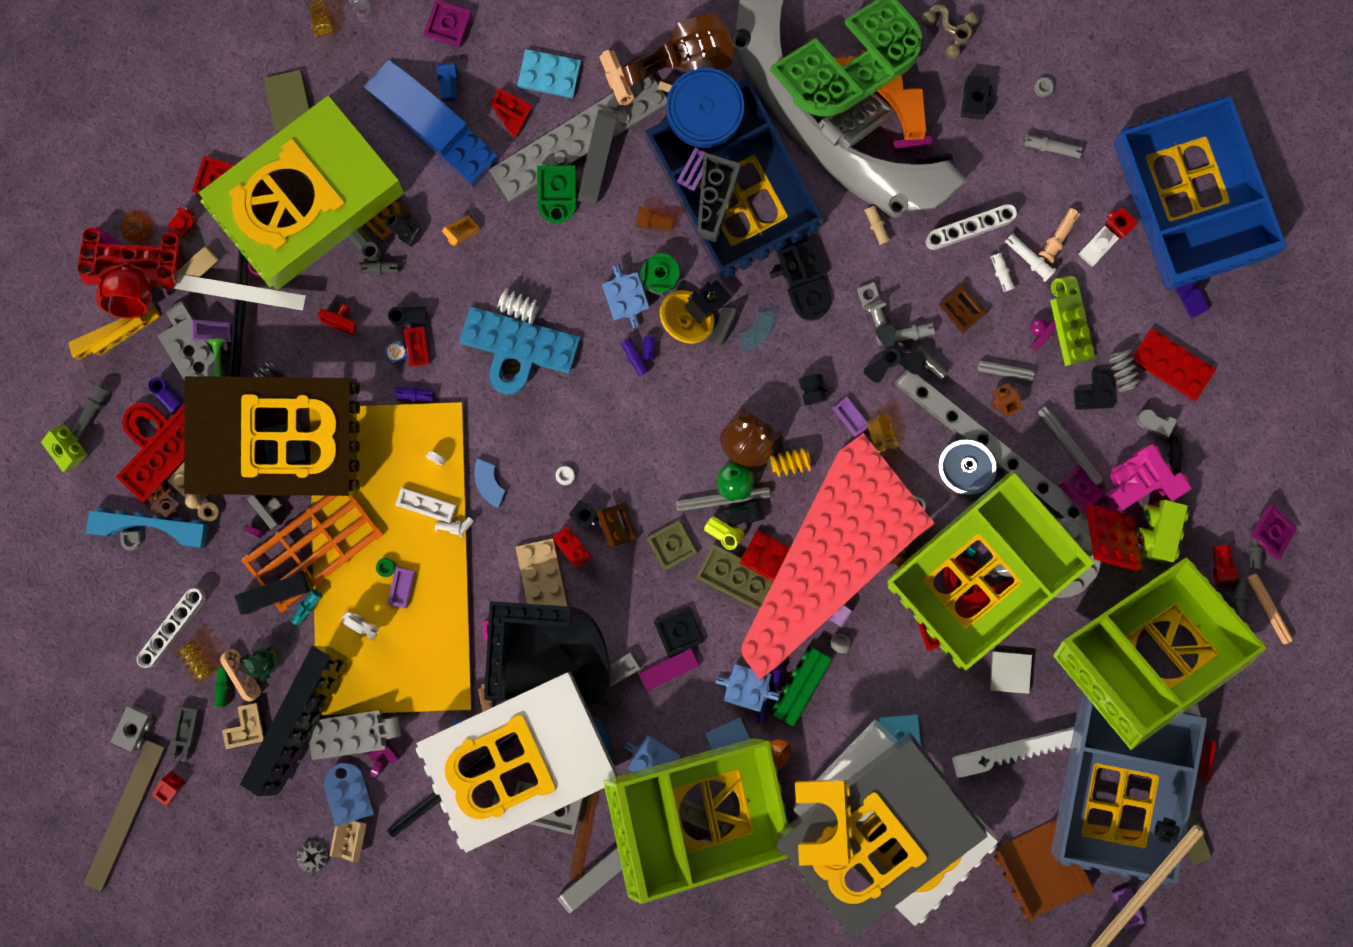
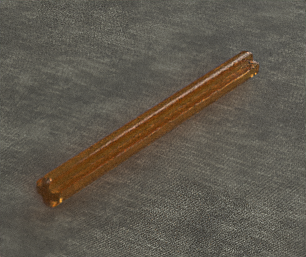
M598 791L585 797L569 874L573 879H580Z

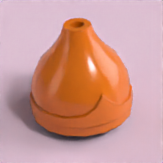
M778 739L769 742L774 751L772 754L773 761L777 769L780 770L785 766L791 755L792 744Z

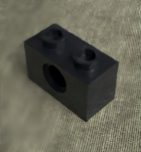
M967 76L964 84L960 117L983 120L986 114L989 115L990 103L987 102L993 85H990V78ZM973 95H979L982 101H975Z
M718 280L712 284L706 283L700 289L701 292L697 293L695 291L687 298L689 302L684 307L698 324L721 309L731 299L730 294Z

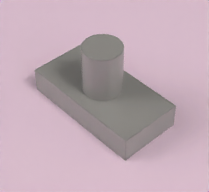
M252 495L247 499L270 529L276 530L281 526L272 515L273 512L282 506L276 497H273L265 505L257 495Z

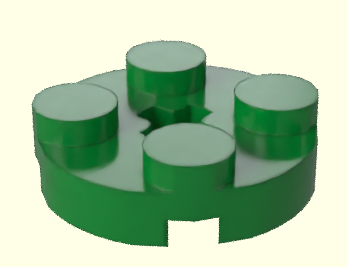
M659 253L651 256L652 258L643 264L641 272L646 286L652 291L659 293L673 290L680 279L678 263L667 254ZM663 268V271L666 272V274L663 275L662 278H659V275H656V272H659L660 269Z

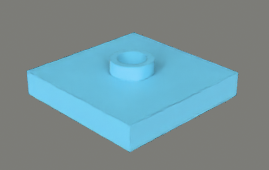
M917 714L879 717V723L898 741L908 733H911L921 746Z

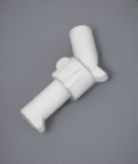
M468 517L462 524L459 520L455 523L452 522V524L436 522L435 532L438 530L450 531V534H456L462 538L463 532L474 521Z

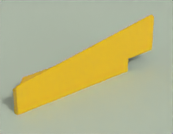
M152 304L149 311L139 318H121L70 341L71 355L78 360L83 359L92 352L101 356L161 317L155 305Z

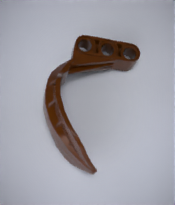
M706 13L677 23L669 42L656 52L632 59L623 65L621 70L627 86L643 81L651 74L663 68L681 67L687 72L697 68L725 69L732 65L734 61V40L723 21L717 15Z

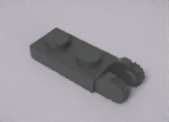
M184 705L178 706L171 741L170 759L175 760L177 758L180 745L184 746L182 761H188L200 708Z

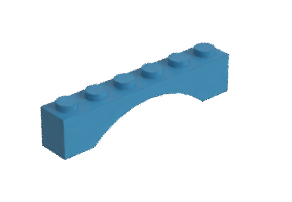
M96 508V511H89L86 534L112 536L129 527L151 526L167 532L181 545L206 547L209 525H203L202 520L191 519V523L184 522V518L172 517V521L165 520V516L153 515V518H146L145 513L134 512V516L127 515V511L115 510V514L108 513V509Z

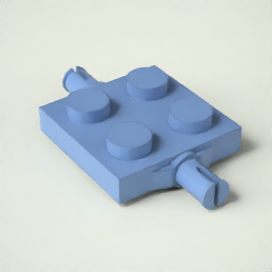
M620 264L612 266L616 277L609 282L603 283L602 287L613 320L630 317L633 328L638 327L640 324L637 315L641 311L650 308L639 272L623 275Z
M734 664L729 679L718 676V680H716V684L726 686L724 702L761 713L763 705L768 698L776 701L780 699L781 693L770 691L771 674H767L760 680L752 669Z
M648 735L638 747L629 741L626 743L628 746H624L626 750L633 753L632 761L627 768L632 772L678 760L680 757L679 754Z

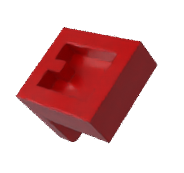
M178 206L176 208L178 210L177 214L167 226L184 238L198 220L193 217L195 213L186 206L184 209Z
M170 771L160 780L151 795L167 807L186 782L180 776Z

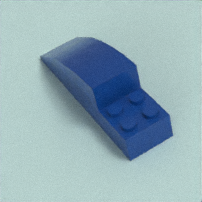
M390 60L363 86L473 188L489 172V169L494 167L499 161L498 156L469 130L467 124Z

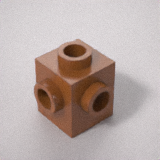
M1009 383L991 392L993 407L996 411L1000 410L1005 417L1023 409L1018 390L1016 388L1013 389Z

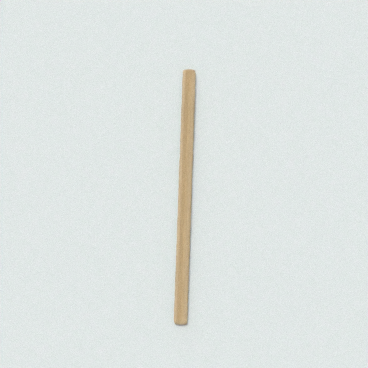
M1194 825L1091 947H1107L1201 838L1204 834L1201 827Z

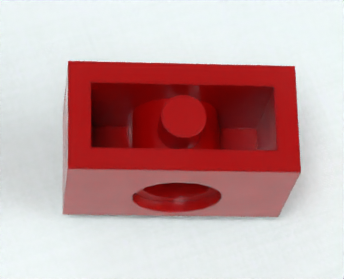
M568 526L552 537L575 568H579L592 557Z

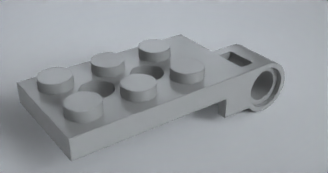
M181 300L165 310L173 327L157 335L184 381L185 376H214V352L207 341L191 340V321L195 319L186 303ZM188 345H191L195 350L194 354L190 357L185 354V348ZM197 362H202L205 366L202 373H198L195 370ZM222 367V373H223V376H224V375H226V372H225V370H224L223 367Z
M518 780L515 795L537 784ZM494 795L492 806L500 802L499 795ZM584 798L564 806V816H559L554 811L528 824L575 835Z

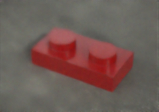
M424 328L404 329L409 367L429 365Z

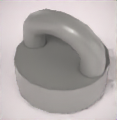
M835 634L832 637L830 647L837 653H846L849 650L851 640L844 634Z

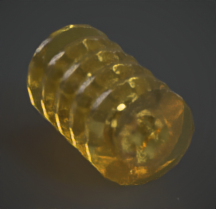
M193 640L179 648L175 655H182L179 661L181 663L186 662L183 667L185 669L191 668L188 671V675L195 674L192 681H199V684L215 674L216 670L209 671L212 664L205 665L208 658L200 657L204 651L197 652L196 650L200 645H192Z

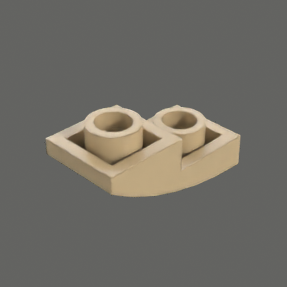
M205 246L178 271V274L201 278L219 259Z

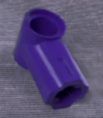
M154 377L149 381L148 389L150 392L155 394L171 413L178 411L184 404L182 398L173 390L167 380ZM161 381L163 388L157 391L155 386Z

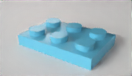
M525 49L517 86L519 88L573 98L581 60Z

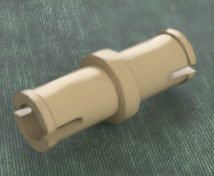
M876 206L864 210L871 224L870 229L874 231L879 245L889 242L891 239L884 227L885 222L881 220Z

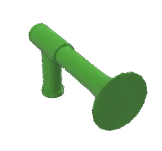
M225 339L207 340V343L212 346L214 352V376L223 377L221 349L223 344L227 342Z

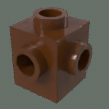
M160 485L148 497L151 504L150 509L157 515L161 513L167 517L177 510L179 502L176 497L178 495L171 488L166 489L163 485Z

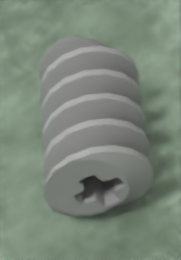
M1132 350L1110 355L1113 358L1109 362L1116 363L1111 369L1118 370L1114 377L1120 378L1116 385H1122L1118 389L1119 392L1140 387L1137 384L1141 382V379L1134 378L1139 372L1132 371L1137 366L1136 364H1130L1134 357H1128Z

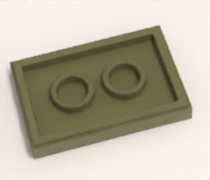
M301 70L264 78L274 129L277 134L310 109Z

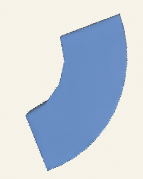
M477 458L474 471L477 488L487 502L499 508L506 490L501 488L495 480L494 472L496 466Z

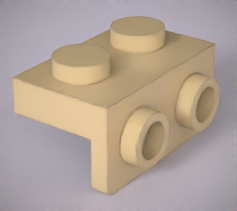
M356 820L335 827L330 856L343 858L351 862H359L366 823Z

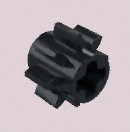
M1164 817L1163 821H1157L1154 832L1155 835L1159 836L1158 840L1170 844L1171 840H1177L1180 827L1176 825V821Z

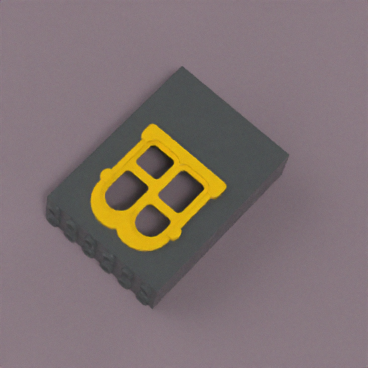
M908 733L846 781V784H850V797H847V805H851V817L848 818V825L852 826L853 837L861 846V850L854 855L853 859H850L848 865L799 866L798 844L801 842L828 841L837 832V816L825 804H815L778 833V845H776L778 850L783 855L786 854L789 857V863L795 871H800L803 875L802 880L804 883L815 890V897L820 903L824 902L826 904L829 915L833 919L837 918L845 935L849 934L851 938H854L988 837L984 825L911 733ZM870 811H874L887 827V830L872 842H868L855 825L859 819ZM890 838H896L908 853V857L889 872L882 875L869 860L868 856ZM861 863L873 877L874 883L862 891L855 892L847 887L845 875L849 869Z

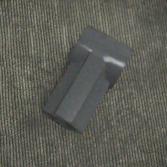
M361 227L348 236L362 255L369 261L376 262L381 260L383 256L382 249L377 246ZM375 248V254L369 256V251Z

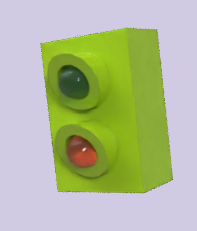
M1168 500L1155 501L1154 505L1145 503L1143 517L1149 526L1148 529L1139 528V535L1137 537L1138 543L1143 548L1142 558L1161 563H1174L1178 559L1180 553L1178 548L1179 541L1184 536L1182 528L1189 515L1187 505Z

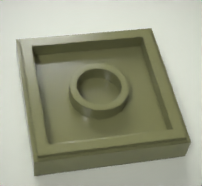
M680 519L646 537L664 571L698 553Z

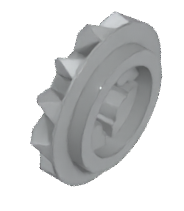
M316 841L304 843L297 851L296 860L298 867H301L304 872L311 873L323 869L328 860L326 848ZM308 852H310V854H314L317 852L319 853L314 858L315 862H313L312 860L307 862L305 861L309 857Z

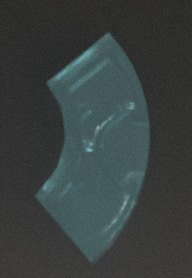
M774 311L755 313L752 326L747 331L738 334L740 353L749 352L765 341L773 326Z

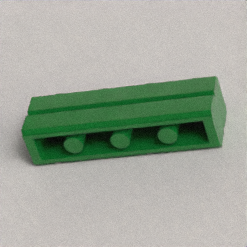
M812 647L810 650L806 649L801 656L803 660L801 666L795 667L791 674L794 678L790 684H785L781 692L784 694L782 699L776 701L772 707L774 716L793 727L832 661L831 658Z

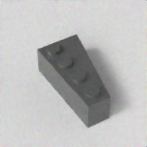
M705 152L697 233L698 237L717 242L741 172V164Z

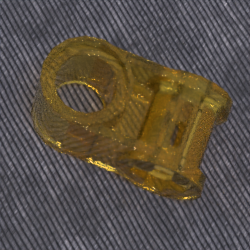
M321 0L312 1L309 5V12L315 39L325 35L334 36L333 24L327 6ZM317 8H323L322 13L315 14Z
M883 413L867 421V428L870 432L873 446L879 453L884 452L888 448L894 449L898 446L899 440L892 424V419L888 414Z

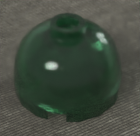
M268 647L254 651L250 657L248 654L240 657L239 662L247 676L259 678L262 681L271 678V673L275 672L279 666L280 658L277 647Z

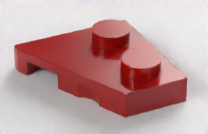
M501 88L498 89L490 103L512 137L516 139L533 106Z

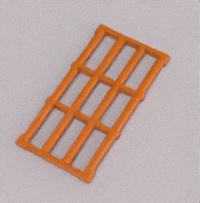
M353 495L348 496L351 501L321 523L315 513L337 497L325 496L312 507L306 508L303 514L281 531L275 532L273 537L251 554L245 555L241 561L259 584L264 586L267 584L262 578L292 556L298 566L280 580L300 574L303 571L308 573L313 588L314 586L317 587L323 579L345 562L348 563L349 559L375 539L378 540L382 537L383 532L374 524ZM356 506L362 516L332 538L326 529ZM311 517L317 527L290 546L284 537ZM368 522L374 531L344 553L338 544ZM320 533H323L329 542L302 562L296 552ZM280 541L287 550L257 572L251 563ZM332 548H335L341 557L314 577L307 568ZM304 594L284 600L281 603H275V606L283 613Z

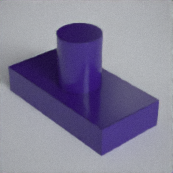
M1195 282L1175 288L1191 319L1209 310L1202 292Z

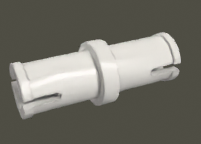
M1002 252L991 256L990 259L996 270L995 276L999 278L1003 292L1014 289L1015 286L1009 274L1010 269L1005 264Z

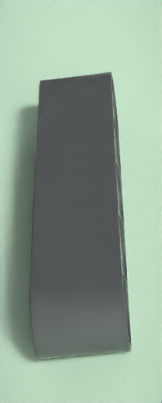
M598 109L577 201L596 205L617 120L616 113Z

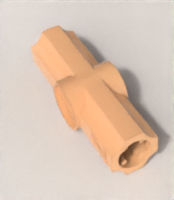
M606 50L600 56L606 72V78L611 89L614 91L619 105H628L634 99L630 86L626 84L621 70L622 66L615 51Z

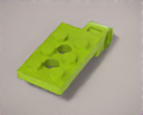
M1073 276L1057 278L1052 282L1051 290L1059 298L1050 300L1065 366L1095 358L1094 348L1091 342L1090 330L1086 320L1078 281Z

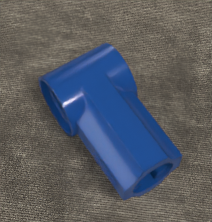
M456 62L436 64L441 100L446 102L458 100Z

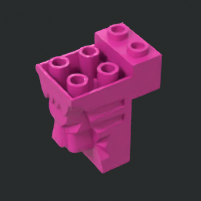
M1151 444L1142 447L1132 454L1133 458L1111 469L1110 478L1114 488L1105 494L1103 498L1111 510L1123 511L1152 491L1155 492L1160 501H1174L1192 488L1186 475H1182V473L1172 474L1173 469L1162 459L1160 449Z

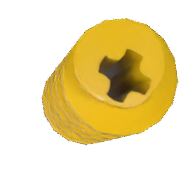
M801 448L799 454L796 450H793L792 456L788 451H785L784 457L780 452L777 454V458L773 454L770 456L773 475L776 472L778 477H781L782 471L787 476L790 469L793 474H796L797 468H799L801 473H803L804 467L811 471L808 449L806 453Z

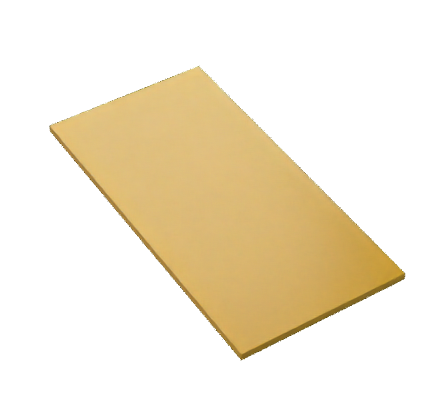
M463 403L360 406V413L357 414V421L360 422V432L357 433V441L360 442V451L357 452V460L360 462L357 479H359L360 488L359 491H356V495L353 496L374 524L383 532V536L378 540L375 539L349 559L348 563L345 562L332 572L317 587L314 586V589L322 594L321 599L314 606L315 645L331 647L348 657L346 668L339 675L338 683L331 691L328 703L322 708L319 715L357 714L381 710L382 713L471 710L467 531L463 532L462 538L459 535L450 534V531L438 530L435 532L436 522H447L396 506L401 487L457 505L452 522L455 523L459 520L462 524L466 520ZM309 408L310 432H314L321 425V416L318 411ZM310 441V460L312 465L318 462L321 456V449L314 441ZM433 451L446 459L444 465L440 466L426 458L428 452ZM311 496L312 506L325 496ZM337 496L316 512L315 515L322 523L351 500L348 496ZM355 506L326 530L334 538L359 519L362 514ZM312 520V530H313L314 528L317 527V525H316V523ZM366 522L341 541L338 546L346 553L374 530ZM320 533L312 540L313 553L329 542L323 533ZM332 548L313 563L314 577L341 557L335 548ZM390 558L397 567L416 571L407 608L387 604L394 574L390 577H382L377 573L376 564L380 559ZM347 611L353 614L356 613L364 618L363 621L379 627L378 635L374 640L366 637L368 634L357 633L341 621V618Z

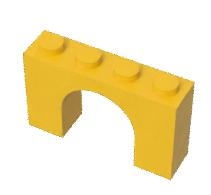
M846 779L795 782L796 803L825 804L835 812L838 820L837 832L830 840L824 842H801L798 844L799 866L848 865L850 859L854 858L853 846L850 847L849 838L853 836L852 826L848 825V818L851 817V805H847V797H850V784H846Z

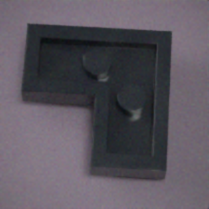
M1112 370L1091 371L1092 390L1074 391L1075 410L1114 408Z

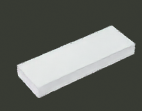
M401 487L396 506L450 524L457 505Z

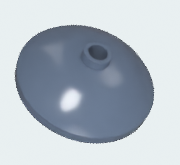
M960 439L952 442L944 449L939 460V472L949 488L961 494L973 495L983 492L993 483L997 473V463L992 451L983 443L973 439ZM971 460L973 465H969L967 461Z

